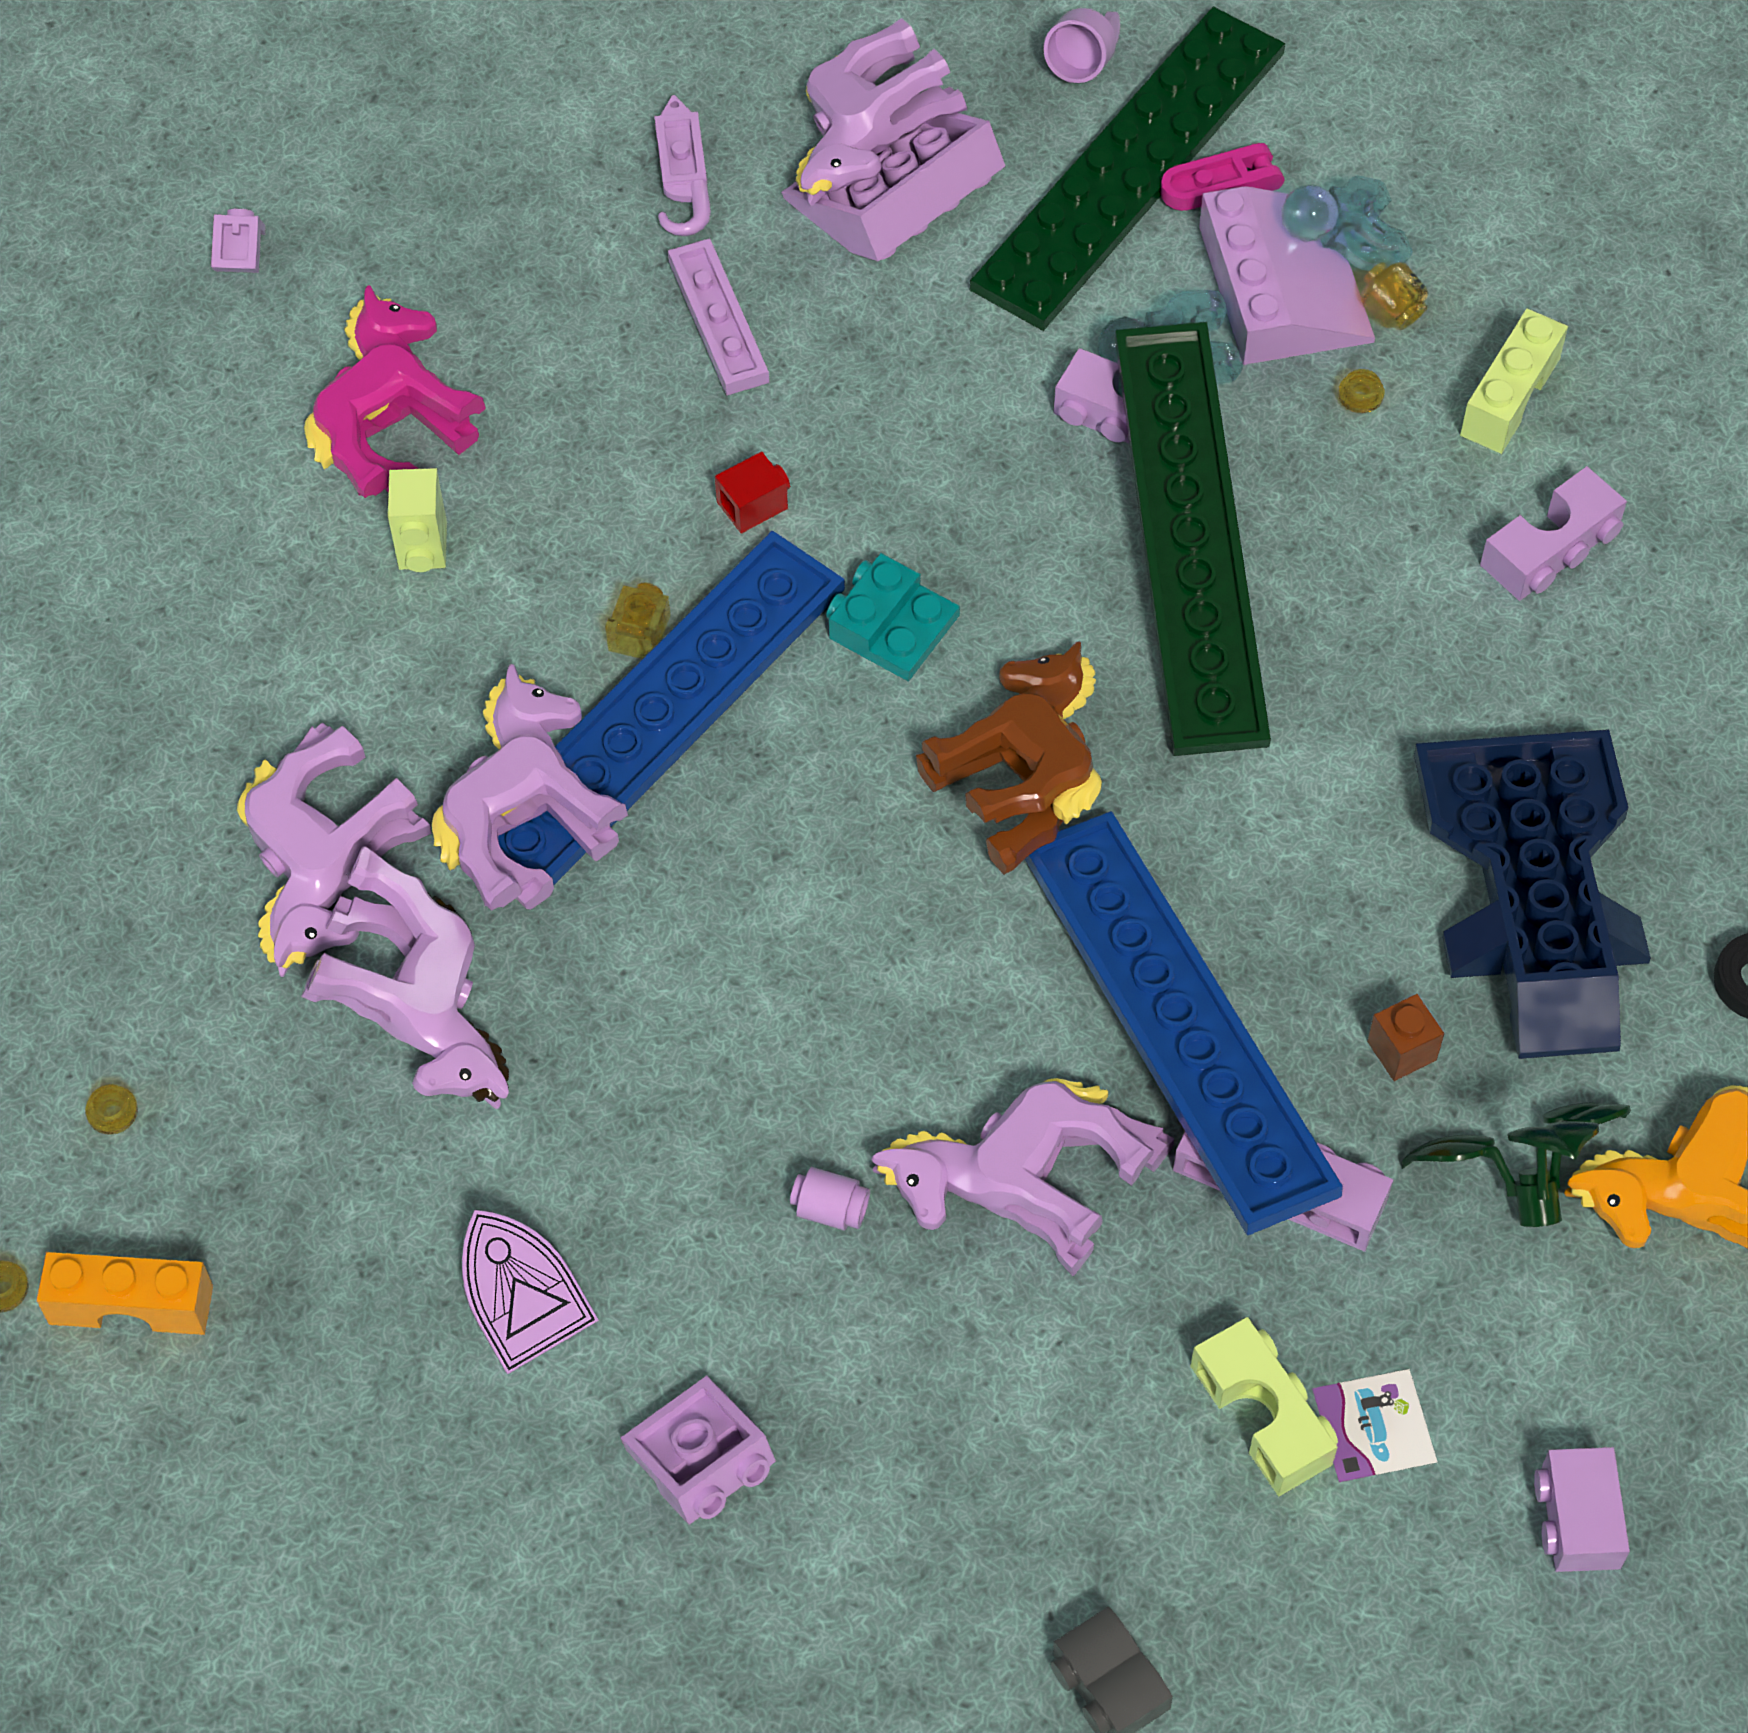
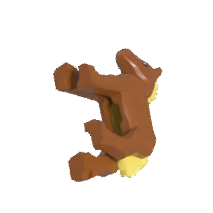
M1077 641L1065 654L1056 653V655H1047L1033 660L1010 661L1004 664L999 672V680L1005 689L1019 693V695H1014L1007 699L989 716L973 723L959 735L950 738L933 736L923 741L922 750L924 753L916 755L918 772L933 792L1001 762L1007 764L1024 780V782L1008 788L992 790L978 787L965 794L966 807L972 814L976 813L984 823L994 820L997 824L1009 817L1029 813L1020 824L1011 830L999 831L986 839L990 860L1003 875L1014 870L1027 856L1039 847L1055 841L1062 822L1068 824L1072 818H1079L1080 813L1084 809L1090 810L1101 791L1102 781L1100 775L1093 768L1091 752L1085 743L1081 729L1076 723H1067L1064 720L1072 716L1075 710L1082 708L1086 704V698L1094 693L1093 685L1096 683V679L1093 677L1095 676V670L1090 665V660L1082 657L1080 641Z

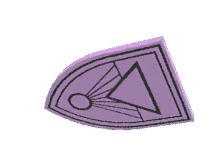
M474 1210L466 1230L462 1250L464 1292L476 1322L506 1374H509L599 1320L570 1269L547 1240L523 1223L492 1212Z

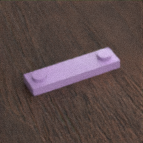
M711 239L668 250L669 264L726 396L768 384L769 371Z

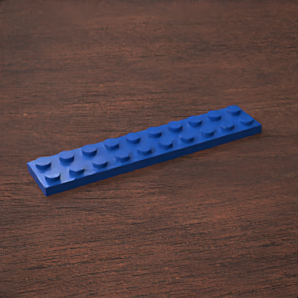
M772 530L555 746L565 766L573 771L588 789L600 795H608L625 804L628 811L830 605L833 598L845 590V579ZM548 811L498 836L501 850L508 858L526 868L542 869L553 879V885L586 853L571 834ZM617 821L611 822L610 827H612Z
M1110 811L1058 831L1055 841L1039 847L1027 856L1025 861L1246 1235L1249 1236L1341 1198L1342 1183L1113 812Z

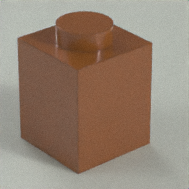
M1415 994L1374 1014L1367 1042L1392 1080L1396 1081L1437 1061L1444 1032L1419 995Z

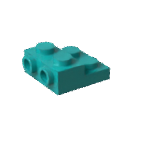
M880 553L873 563L865 560L860 564L853 577L852 584L854 587L847 596L839 593L831 601L826 613V617L829 619V639L909 682L960 616V606L920 585V573Z

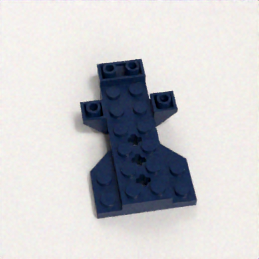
M1610 730L1416 743L1414 759L1430 834L1482 866L1490 905L1443 931L1442 938L1450 977L1500 975L1502 965L1504 966L1512 1003L1509 1017L1518 1059L1619 1052L1621 1048L1617 966L1649 964L1651 957L1641 917L1598 891L1591 857L1625 821L1629 808Z

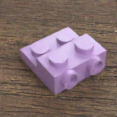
M705 1376L620 1437L626 1451L655 1481L660 1494L689 1525L699 1517L711 1519L723 1510L726 1498L743 1485L746 1487L759 1485L767 1477L770 1465L776 1462L764 1433L708 1376Z

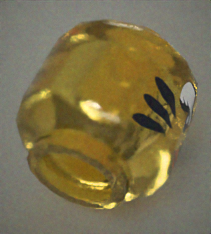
M1381 262L1372 268L1363 279L1367 285L1361 294V301L1384 328L1390 329L1397 326L1400 330H1404L1417 321L1428 308L1425 304L1428 297L1427 287L1404 262L1394 263L1389 266Z

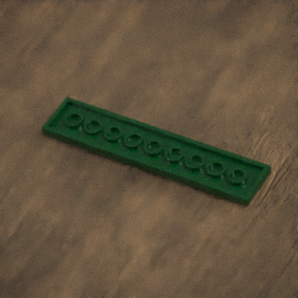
M1213 6L970 280V291L1044 331L1160 198L1163 174L1174 166L1192 161L1283 56L1285 43Z
M1207 322L1115 330V346L1173 756L1267 748L1270 746L1271 736Z

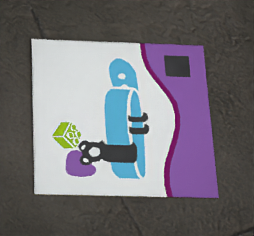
M1410 1369L1312 1388L1319 1414L1329 1421L1337 1435L1338 1443L1336 1446L1338 1448L1333 1463L1339 1482L1438 1463Z

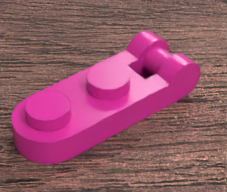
M1256 143L1168 169L1163 174L1160 193L1162 200L1167 206L1184 211L1201 207L1203 193L1244 186L1274 191L1284 184L1285 179L1280 168L1272 165L1273 155L1268 145Z

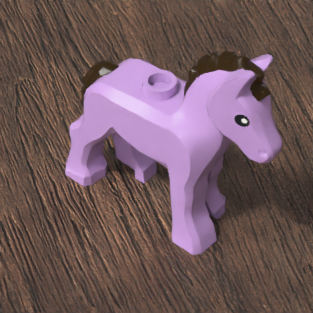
M363 846L347 884L357 887L358 890L373 891L392 905L374 904L358 897H354L352 901L340 896L326 929L340 935L352 931L380 934L391 940L405 958L393 979L323 953L320 960H317L312 968L301 997L313 1002L321 1000L340 1002L360 1016L376 1022L396 1039L408 1043L436 1058L420 1066L414 1075L412 1084L420 1094L424 1096L453 1094L460 1097L473 1096L477 1102L485 1100L495 1109H499L501 1105L500 1098L504 1099L509 1094L507 1083L509 1080V1070L504 1066L507 1061L501 1055L502 1049L497 1044L489 1041V1034L475 1028L472 1022L466 1020L457 1011V1008H463L473 985V981L466 979L475 947L469 926L451 904L446 905L439 897H432L426 891L419 878L399 871L371 849Z

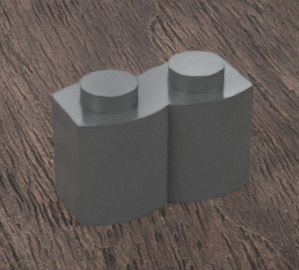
M1109 1606L1053 1642V1656L1055 1660L1050 1662L1051 1668L1060 1684L1067 1691L1075 1687L1085 1700L1087 1705L1082 1707V1711L1095 1733H1135L1171 1709L1173 1696L1151 1662L1140 1651L1129 1631Z

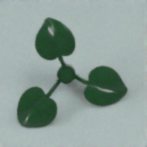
M1591 1102L1570 1104L1545 1113L1543 1121L1548 1124L1545 1127H1525L1509 1132L1508 1141L1535 1146L1537 1150V1168L1520 1171L1519 1181L1514 1180L1500 1150L1493 1146L1495 1145L1494 1138L1479 1135H1453L1429 1141L1411 1151L1401 1161L1402 1169L1413 1161L1455 1162L1479 1156L1490 1158L1496 1164L1505 1182L1507 1196H1516L1521 1226L1542 1227L1557 1224L1562 1221L1558 1189L1561 1188L1559 1173L1562 1155L1576 1160L1583 1146L1599 1133L1598 1124L1618 1117L1626 1118L1631 1112V1107L1623 1104ZM1547 1150L1552 1151L1550 1169L1547 1168Z

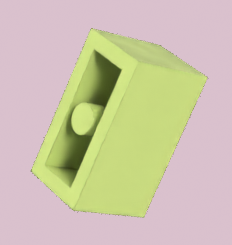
M437 468L389 470L388 520L399 570L409 569L414 572H426L432 568H446L447 520Z

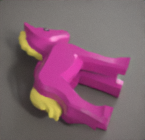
M367 285L365 288L364 300H359L357 307L354 306L350 311V319L346 320L347 327H345L346 336L350 339L348 340V346L356 352L355 355L360 361L352 367L343 368L336 375L335 379L318 393L314 402V412L308 416L304 426L307 447L314 448L315 450L314 461L321 463L323 469L334 464L336 468L347 475L358 495H362L364 498L370 495L376 496L383 490L389 493V470L418 469L410 462H394L376 454L370 448L367 438L412 414L454 452L460 455L474 444L479 437L478 429L470 423L468 416L472 414L479 415L486 409L483 397L467 390H456L445 385L434 373L425 369L420 359L412 353L407 345L412 342L427 340L436 333L437 324L434 316L426 311L405 308L392 302L390 298L381 300L375 295L370 285Z

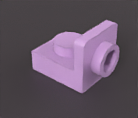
M229 209L227 210V215L214 214L211 268L214 271L259 273L261 235H265L266 226L259 216H254L253 211Z

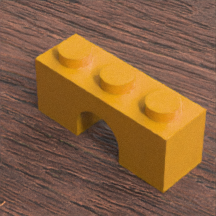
M46 1252L37 1303L49 1325L101 1328L104 1315L121 1314L144 1320L150 1325L153 1332L205 1335L213 1284L203 1262Z

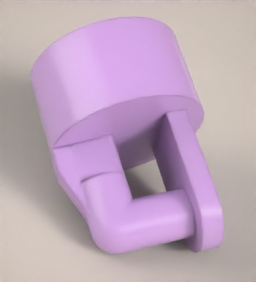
M1077 8L1065 13L1048 32L1044 41V57L1052 72L1059 78L1071 83H1084L1095 78L1110 61L1115 52L1120 33L1118 12H1107L1103 16L1092 9Z

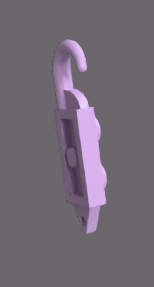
M672 95L662 114L654 116L663 191L666 197L674 201L692 202L693 217L688 222L675 223L668 219L666 213L660 212L658 218L661 226L667 232L677 236H689L705 228L710 219L711 209L698 112H691L675 95Z

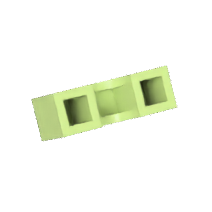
M1528 308L1525 310L1468 401L1460 436L1500 454L1503 453L1522 421L1525 407L1534 388L1539 390L1543 388L1560 360L1568 330L1567 325Z
M1246 1317L1195 1346L1190 1367L1219 1409L1235 1400L1250 1398L1263 1403L1270 1410L1274 1421L1253 1434L1249 1454L1279 1497L1331 1467L1338 1448L1336 1446L1338 1439L1329 1421L1322 1415L1317 1417L1306 1402L1308 1400L1307 1392L1300 1379L1293 1372L1287 1374L1277 1360V1348L1269 1334L1263 1329L1257 1331L1250 1319Z

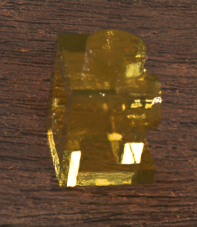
M639 583L636 588L623 585L611 619L608 618L605 625L608 651L643 659L663 638L671 616L669 596L663 595L660 588L650 583Z

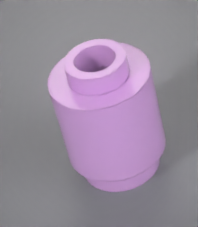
M811 1167L806 1176L798 1174L791 1192L790 1204L797 1206V1217L844 1231L848 1226L859 1229L868 1207L870 1189L859 1186V1180Z

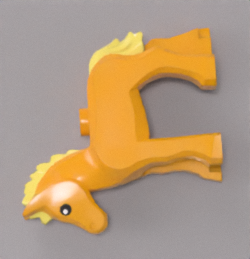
M1735 1085L1723 1087L1707 1099L1699 1110L1690 1129L1682 1125L1679 1126L1667 1150V1153L1674 1156L1670 1160H1658L1650 1155L1643 1157L1631 1150L1625 1151L1624 1154L1608 1150L1605 1152V1155L1596 1154L1594 1160H1585L1579 1166L1580 1170L1572 1173V1177L1567 1182L1569 1188L1565 1190L1564 1195L1566 1197L1581 1198V1205L1583 1207H1593L1598 1216L1608 1222L1615 1230L1621 1242L1630 1248L1643 1247L1651 1234V1227L1646 1213V1209H1649L1664 1216L1680 1219L1696 1228L1715 1232L1724 1239L1748 1249V1189L1739 1186L1748 1161V1087Z

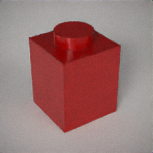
M762 451L715 475L716 502L741 534L788 509L787 490L790 489L788 476L779 464L773 466Z

